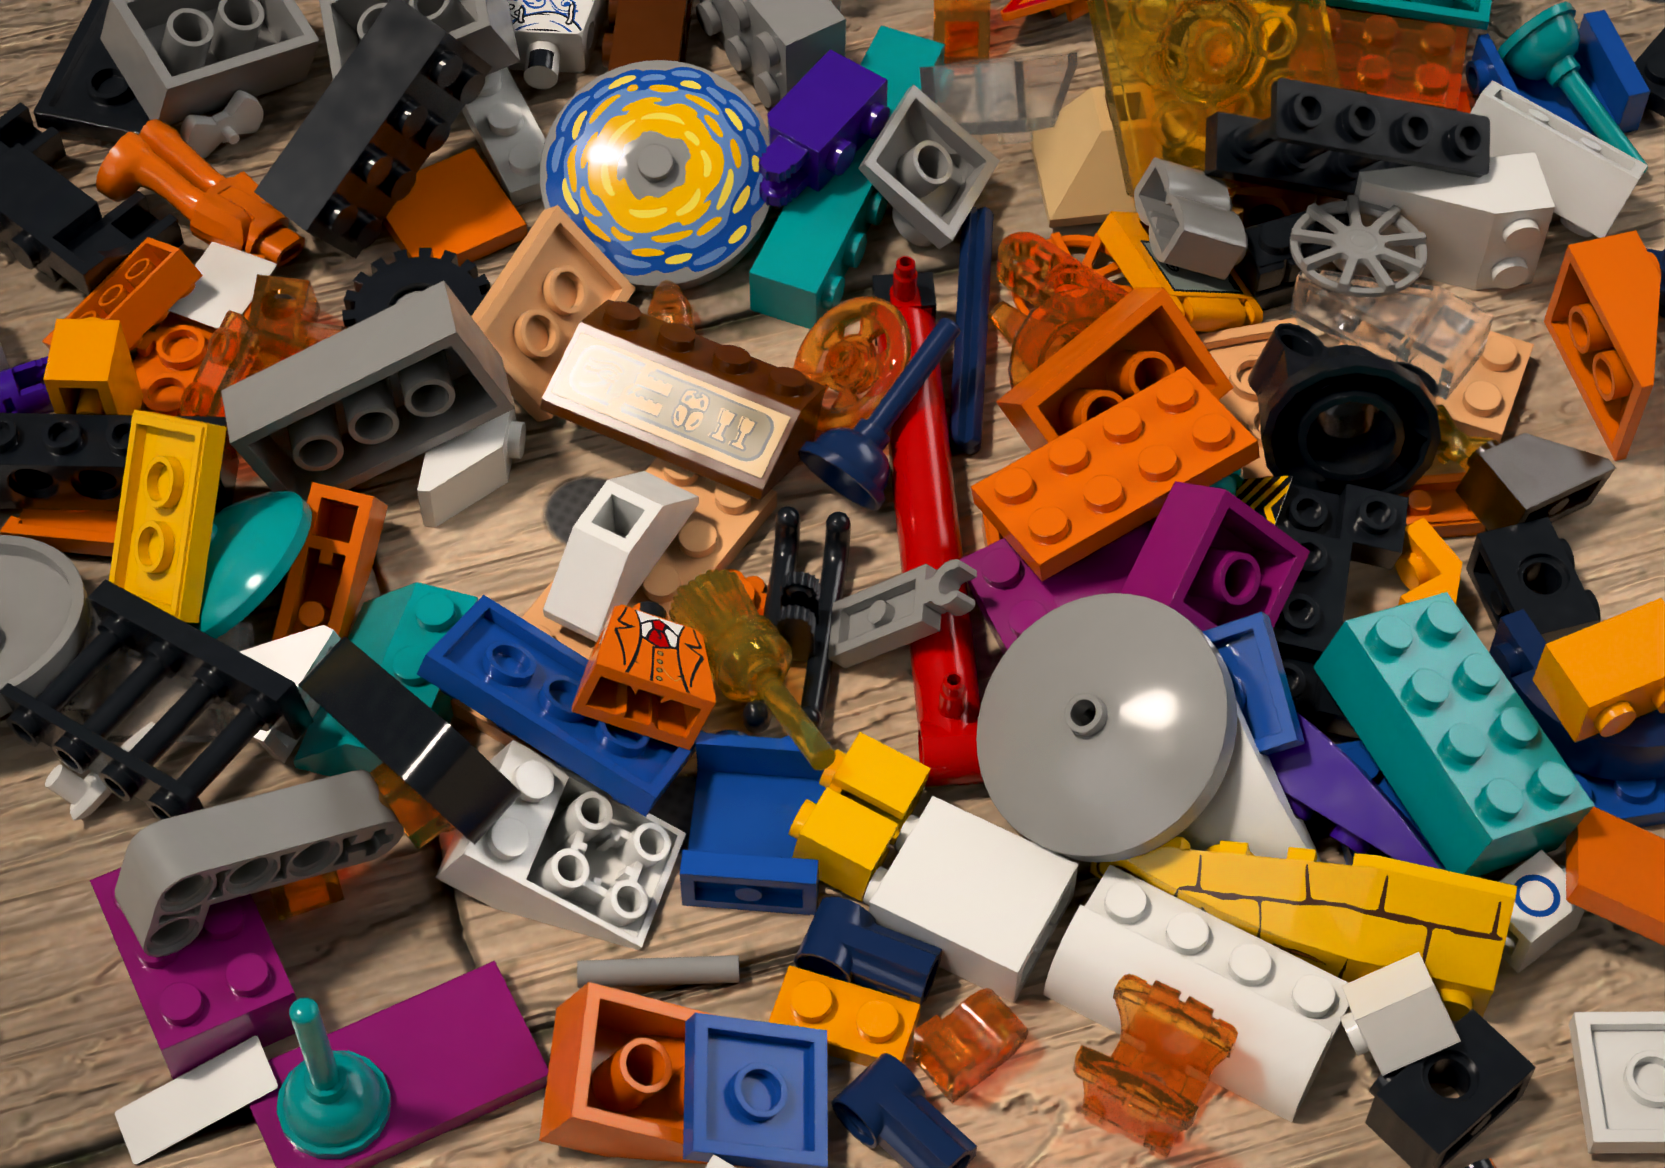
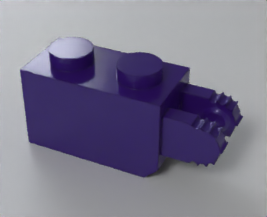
M830 49L768 112L769 146L766 148V153H762V157H759V173L763 175L759 194L767 206H778L779 208L783 205L787 206V203L792 202V198H796L807 186L819 192L835 174L838 176L842 175L849 168L855 153L869 138H877L889 120L890 109L887 107V79Z

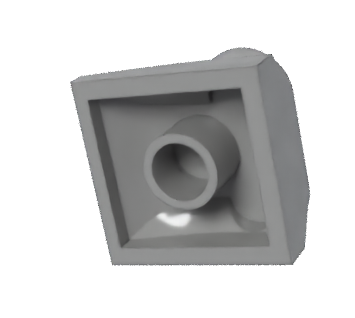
M912 85L907 89L858 169L893 206L892 213L895 226L907 241L917 246L934 244L938 249H941L953 241L1000 160L918 87Z

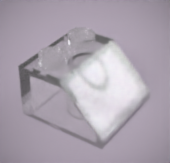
M1077 52L975 59L920 67L921 91L981 144H983L982 135L998 134V144L1033 142V131L1055 127L1078 65Z

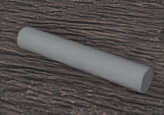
M739 955L577 961L578 988H582L588 982L607 987L740 983Z

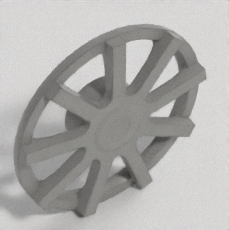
M1348 195L1346 201L1330 202L1320 206L1316 203L1309 205L1306 213L1297 220L1292 228L1290 251L1301 272L1319 286L1346 296L1376 298L1398 293L1412 285L1421 276L1427 262V237L1424 231L1419 232L1409 220L1401 215V208L1393 205L1388 209L1383 206L1358 201L1357 195ZM1348 213L1350 226H1345L1332 215ZM1360 214L1378 219L1372 225L1365 227L1362 224ZM1317 221L1334 234L1306 229ZM1389 225L1395 226L1402 232L1400 234L1380 235ZM1302 243L1328 245L1332 248L1303 258L1300 245ZM1413 246L1415 259L1391 250L1388 247ZM1385 260L1407 270L1409 274L1401 281L1394 283L1380 262ZM1333 261L1343 273L1339 283L1317 273L1315 271L1316 268ZM1372 273L1379 287L1359 288L1351 287L1350 284L1353 275Z

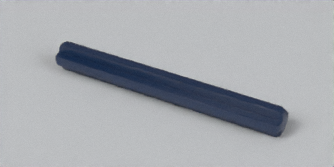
M973 206L961 226L956 324L960 328V334L954 341L949 423L950 448L955 454L966 453L974 455L981 449L994 220L993 212L987 207L978 209Z

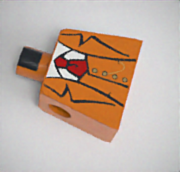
M640 602L632 608L625 605L614 606L590 654L572 704V712L690 750L716 704V695L703 635L694 628L667 620L666 610L655 602Z

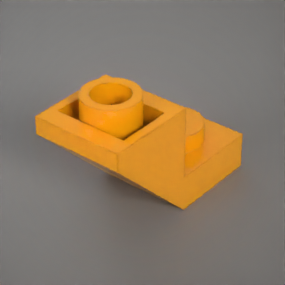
M1424 517L1405 527L1403 552L1395 566L1401 581L1410 591L1400 596L1398 606L1444 592H1448L1456 604L1463 562Z

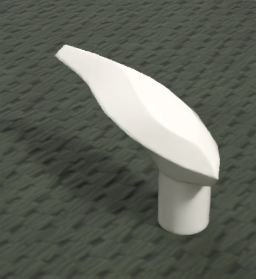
M150 722L140 729L121 748L129 752L155 723ZM61 764L51 771L45 782V787L71 803L70 814L73 821L91 815L112 793L96 773L91 771L85 779H82Z

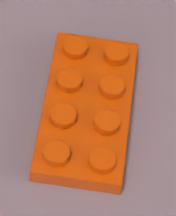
M1184 366L971 486L975 505L1043 582L1158 516L1175 481L1209 487L1260 458L1258 440Z

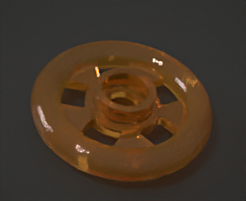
M860 296L848 299L823 314L806 334L795 357L793 369L803 373L807 379L826 386L825 393L829 387L839 393L830 409L822 404L816 430L827 432L832 428L847 427L853 430L861 418L867 420L911 359L909 326L903 314L891 302L875 296ZM860 321V332L844 337L845 328ZM885 333L887 349L878 354L872 342L875 338ZM828 351L823 372L816 373L823 353ZM868 389H870V390H869L862 398H860V399H859L858 396L856 395V394H861V393L867 391Z

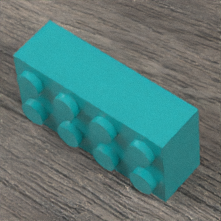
M1448 592L1346 620L1313 667L1447 871L1478 877L1530 859L1540 850H1543L1545 853L1556 850L1595 806Z

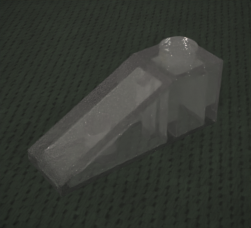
M1315 270L1323 277L1339 283L1342 275L1340 272ZM1301 271L1296 278L1290 314L1346 345L1363 347L1373 352L1379 358L1390 359L1394 362L1410 363L1423 369L1436 381L1439 387L1437 396L1444 400H1447L1484 353L1494 315L1479 308L1474 302L1461 298L1440 286L1413 283L1406 289L1392 295L1376 298H1359L1327 290L1311 281ZM1353 275L1350 284L1351 287L1359 288L1379 287L1375 277Z

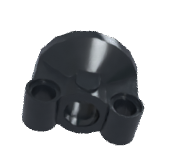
M1281 323L1275 327L1248 376V383L1258 397L1266 466L1273 476H1292L1291 484L1337 495L1342 493L1346 484L1400 495L1410 490L1432 466L1441 441L1435 401L1439 392L1436 381L1430 374L1413 364L1379 358L1373 352L1363 347L1352 345L1324 346L1323 342L1315 334L1299 325Z

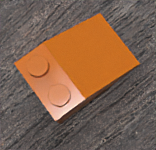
M1636 230L1568 245L1544 319V323L1614 461L1627 458L1654 386L1661 268L1657 257L1652 252L1647 251Z
M592 982L585 984L556 1008L539 1141L604 1157L707 1164L708 1162L683 1159L685 1021L694 1013H710Z

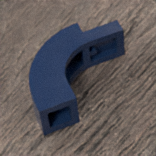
M1524 609L1500 618L1489 653L1569 769L1598 778L1619 781H1642L1665 777V713H1660L1657 709L1635 718L1627 728L1615 735L1602 737L1598 733L1575 743L1533 682L1545 644H1547Z

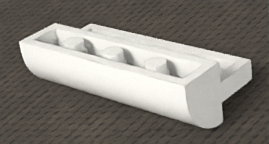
M1113 865L1108 866L1085 906L1080 904L1052 961L1043 993L1044 996L1290 1122H1293L1322 1067L1325 1055L1342 1024L1340 1017L1347 1014L1350 1009L1342 986L1348 982Z

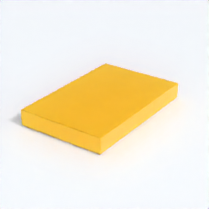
M134 410V413H132L109 581L184 622L199 623L227 427L156 412Z

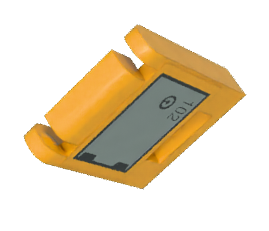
M1111 211L1097 231V235L1132 288L1164 287L1194 331L1214 332L1262 323L1263 311L1234 268H1232L1224 280L1158 261L1150 247L1149 226L1140 220L1138 213Z

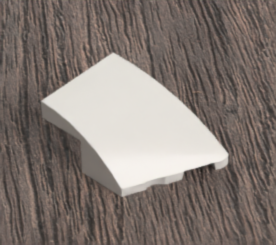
M1236 700L1237 733L1233 754L1224 779L1203 812L1177 836L1184 837L1190 843L1191 850L1206 851L1208 847L1220 844V841L1248 843L1250 852L1255 856L1286 859L1289 847L1316 850L1304 821L1295 818L1269 757L1260 754ZM1317 853V862H1321V859Z

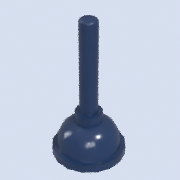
M941 318L867 420L861 418L853 430L847 427L832 428L821 434L815 442L806 441L798 451V455L809 470L836 492L866 509L874 511L880 509L886 500L883 491L888 484L890 474L888 459L883 453V450L891 440L887 434L960 334L959 326L949 318Z

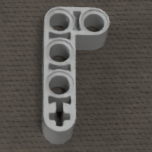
M364 770L350 771L162 819L148 825L131 839L127 847L115 887V899L143 951L152 957L167 956L183 949L199 935L210 905L371 861L390 851L403 836L404 828L370 772Z

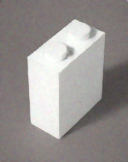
M932 796L920 817L911 814L905 821L895 844V851L899 853L889 870L882 866L876 870L867 886L863 903L869 906V912L875 918L878 925L941 948L940 968L1014 1003L1074 896L1078 863Z

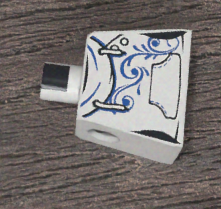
M508 0L520 62L508 67L512 70H523L524 80L528 85L537 89H549L556 85L559 72L581 73L588 68L607 16V0Z

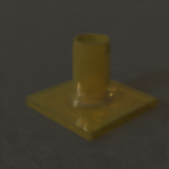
M1087 0L1126 193L1133 198L1134 189L1154 157L1205 172L1206 118L1219 111L1265 120L1271 116V86L1276 80L1286 78L1341 89L1325 0Z

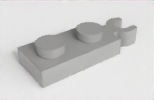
M958 559L947 561L938 570L928 564H924L833 602L828 659L846 669L939 632L941 614L949 612L955 616H962L975 607V600L959 591V588L966 581L976 578L977 570Z

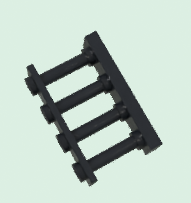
M1280 78L1272 83L1271 116L1265 120L1219 111L1206 118L1205 175L1347 200L1348 195L1355 194L1359 172L1416 166L1477 178L1489 173L1490 120L1482 115Z
M106 579L88 596L90 603L101 620V623L97 626L100 633L37 698L32 697L10 683H7L0 690V693L13 710L10 712L11 715L6 719V722L18 737L33 747H36L40 742L50 746L65 765L79 774H83L87 769L96 773L104 785L119 798L129 802L135 796L142 800L159 820L205 809L198 797L260 730L267 732L273 727L297 741L314 722L294 681ZM132 649L146 658L82 725L60 713L119 651L127 653ZM176 675H179L192 683V686L129 752L107 740L110 734L165 677L173 679ZM223 701H226L239 708L240 712L177 780L153 767L212 703L220 705Z

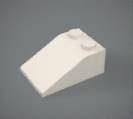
M1535 152L1490 157L1489 173L1479 178L1416 166L1359 172L1354 194L1358 196V201L1383 206L1388 209L1393 205L1401 208V215L1409 220L1419 232H1425L1427 237V262L1420 277L1471 290L1490 288L1510 289L1519 285L1532 284L1555 209ZM1360 214L1362 224L1365 227L1372 225L1378 219ZM1389 225L1380 235L1400 234L1402 232L1395 226ZM1413 246L1388 247L1391 250L1415 259ZM1385 260L1380 262L1383 268L1409 274L1407 270Z

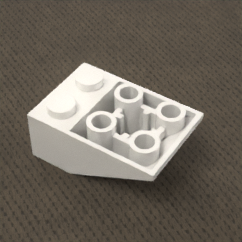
M512 740L489 762L522 794L475 845L456 829L435 878L494 909L639 950L643 946L686 833L650 813L645 817L629 806L618 803L608 793L576 773L562 768L552 760Z

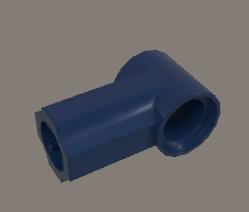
M826 897L822 899L794 958V962L797 968L848 983L852 982L865 988L922 1005L926 1001L935 981L941 962L942 949L878 925L872 914L857 903L840 897Z
M882 1053L831 1102L837 1118L858 1141L869 1148L881 1146L903 1168H967L976 1156L977 1145L926 1100L925 1091L915 1075L901 1061L888 1053Z

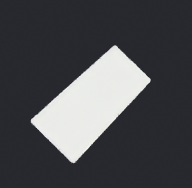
M253 1036L118 1109L115 1112V1117L132 1162L137 1165L278 1088V1084L258 1036Z

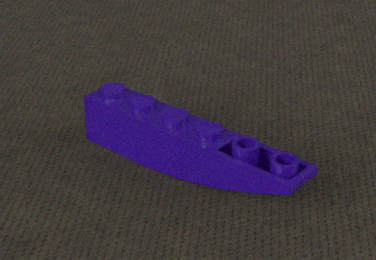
M1297 713L1305 744L1268 755L1294 815L1309 822L1315 812L1336 824L1329 836L1359 854H1367L1371 846L1396 860L1446 870L1412 822L1373 779L1317 727Z

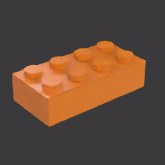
M147 237L65 319L96 317L104 320H120L128 349L131 351L141 343L143 335L153 325L159 324L168 316L169 309L179 299L188 296L194 290L195 283L203 275L180 248ZM54 330L42 340L49 350Z

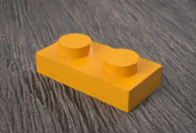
M789 965L769 1022L827 1030V1055L868 1067L882 1053H888L904 1064L920 1017L921 1004Z

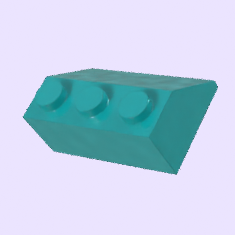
M415 582L364 602L348 639L450 724L453 718L451 704L453 698L445 695L438 687L417 675V672L425 655L478 601V597ZM321 706L313 717L314 722L307 729L293 761L295 768L329 777L356 770L368 771L381 790L419 800L420 795L328 712Z

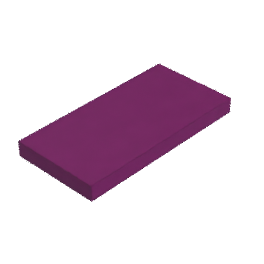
M492 961L327 1034L332 1051H351L369 1058L383 1072L391 1094L390 1117L380 1136L363 1151L342 1159H318L298 1151L284 1136L276 1112L278 1092L289 1072L304 1060L300 1047L268 1060L278 1088L248 1105L276 1168H369L545 1088L548 1067L496 962Z

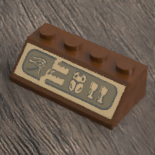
M608 299L580 321L542 397L540 409L761 500L801 460L798 451L806 441L814 442L826 386L807 379L803 373L796 369L777 367L754 358L741 347L722 345L699 336L686 325L667 323L644 314L637 306L631 303Z

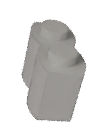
M1154 157L1134 189L1135 208L1140 220L1149 226V242L1154 256L1162 263L1225 280L1232 268L1242 261L1248 246V237L1240 217L1231 211L1232 199L1229 196L1225 182L1222 178L1205 175L1204 171Z

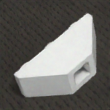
M646 471L608 479L572 528L543 608L544 617L596 642L614 606H626L698 506L699 496Z

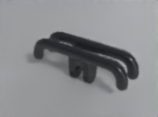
M786 506L779 509L775 517L772 565L749 703L746 704L743 710V720L746 729L756 734L767 730L773 715L782 659L806 661L807 667L801 705L796 714L795 723L798 735L813 739L821 733L825 719L833 661L828 659L833 602L843 599L850 549L851 521L843 512H833L828 516L819 583V579H816L815 575H810L809 572H796L801 520L799 512L794 507Z

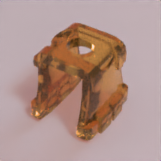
M1127 974L1119 980L1113 994V999H1115L1120 1015L1121 1035L1120 1041L1111 1057L1081 1045L1076 1053L1073 1072L1079 1079L1083 1080L1084 1088L1083 1105L1080 1113L1101 1125L1104 1121L1113 1124L1143 1140V1147L1167 1158L1182 1131L1188 1130L1194 1123L1199 1110L1197 1104L1212 1078L1214 1068L1226 1057L1229 1058L1231 1056L1238 1032L1232 1024L1220 1018L1212 1017L1214 1009L1189 996L1186 1002L1179 1000L1181 991L1157 980L1151 986L1147 984L1146 980L1136 975Z

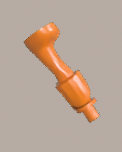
M149 120L143 126L139 135L135 132H127L112 147L99 168L96 178L98 192L112 201L121 202L133 195L140 187L151 190L167 200L190 221L189 225L192 235L209 245L211 242H215L240 251L245 250L249 254L266 255L268 261L278 264L277 267H281L298 256L305 245V238L288 228L289 219L254 192L258 184L244 171L228 178L219 174L182 139L178 130L161 120Z

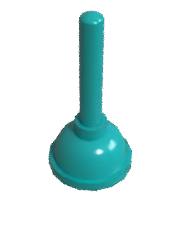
M1565 1L1542 11L1516 30L1500 46L1498 53L1506 68H1509L1513 73L1524 79L1541 80L1545 78L1552 88L1559 86L1597 138L1648 165L1578 73L1581 66L1574 58V55L1578 51L1580 34L1578 25L1574 20L1576 10L1571 3Z
M308 997L299 998L289 1008V1016L304 1060L289 1072L278 1092L276 1112L284 1136L298 1151L318 1159H342L363 1151L380 1136L390 1117L391 1094L383 1072L369 1058L351 1051H332L318 1004Z

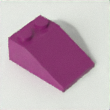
M1150 521L1043 582L1005 538L961 558L960 561L977 570V577L967 582L971 594L1003 655L1028 627L1050 611L1080 598L1098 594L1120 593L1152 529Z

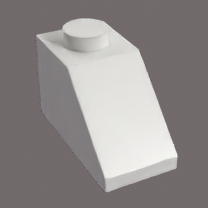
M515 409L425 452L417 488L424 526L437 527L508 483L513 458L522 459L526 442L525 422L516 421Z

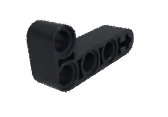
M345 636L298 684L315 702L403 779L474 845L522 794L459 732Z

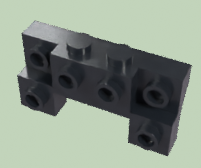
M21 102L0 117V240L9 246L13 255L24 267L30 270L37 267L55 282L64 277L88 296L147 237L178 248L184 244L178 219L170 213L162 220L157 219L150 213L146 196L139 191H136L102 218L98 202L51 167L66 156L58 130L51 126L42 133L34 127L29 108Z
M1290 484L1275 526L1308 549L1310 553L1274 625L1273 631L1296 712L1320 731L1360 739L1313 667L1343 624L1350 561L1391 570L1403 552L1408 497L1346 484L1340 495Z

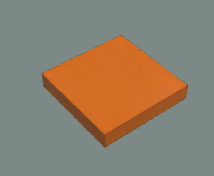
M474 147L419 170L416 174V182L412 190L406 197L395 203L383 220V224L401 250L406 249L408 258L419 257V248H432L434 258L441 259L444 251L447 250L457 254L459 266L467 259L473 262L517 243L528 234L527 224Z
M1593 807L1566 838L1567 902L1665 946V839L1599 808Z

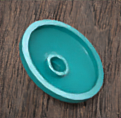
M291 491L267 492L231 504L214 515L199 623H185L217 639L241 622L272 592L296 560L309 534L312 511L309 504L302 497Z

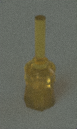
M715 569L713 572L712 570H707L706 574L697 575L695 580L688 582V585L679 586L677 588L678 595L673 597L674 602L671 603L672 609L669 611L670 621L694 628L703 635L711 676L716 681L720 691L733 701L763 700L813 769L823 770L828 768L835 760V751L784 685L785 677L792 663L790 645L779 634L777 628L768 618L759 615L737 573L734 571L729 572L727 569H723L720 572L718 569Z

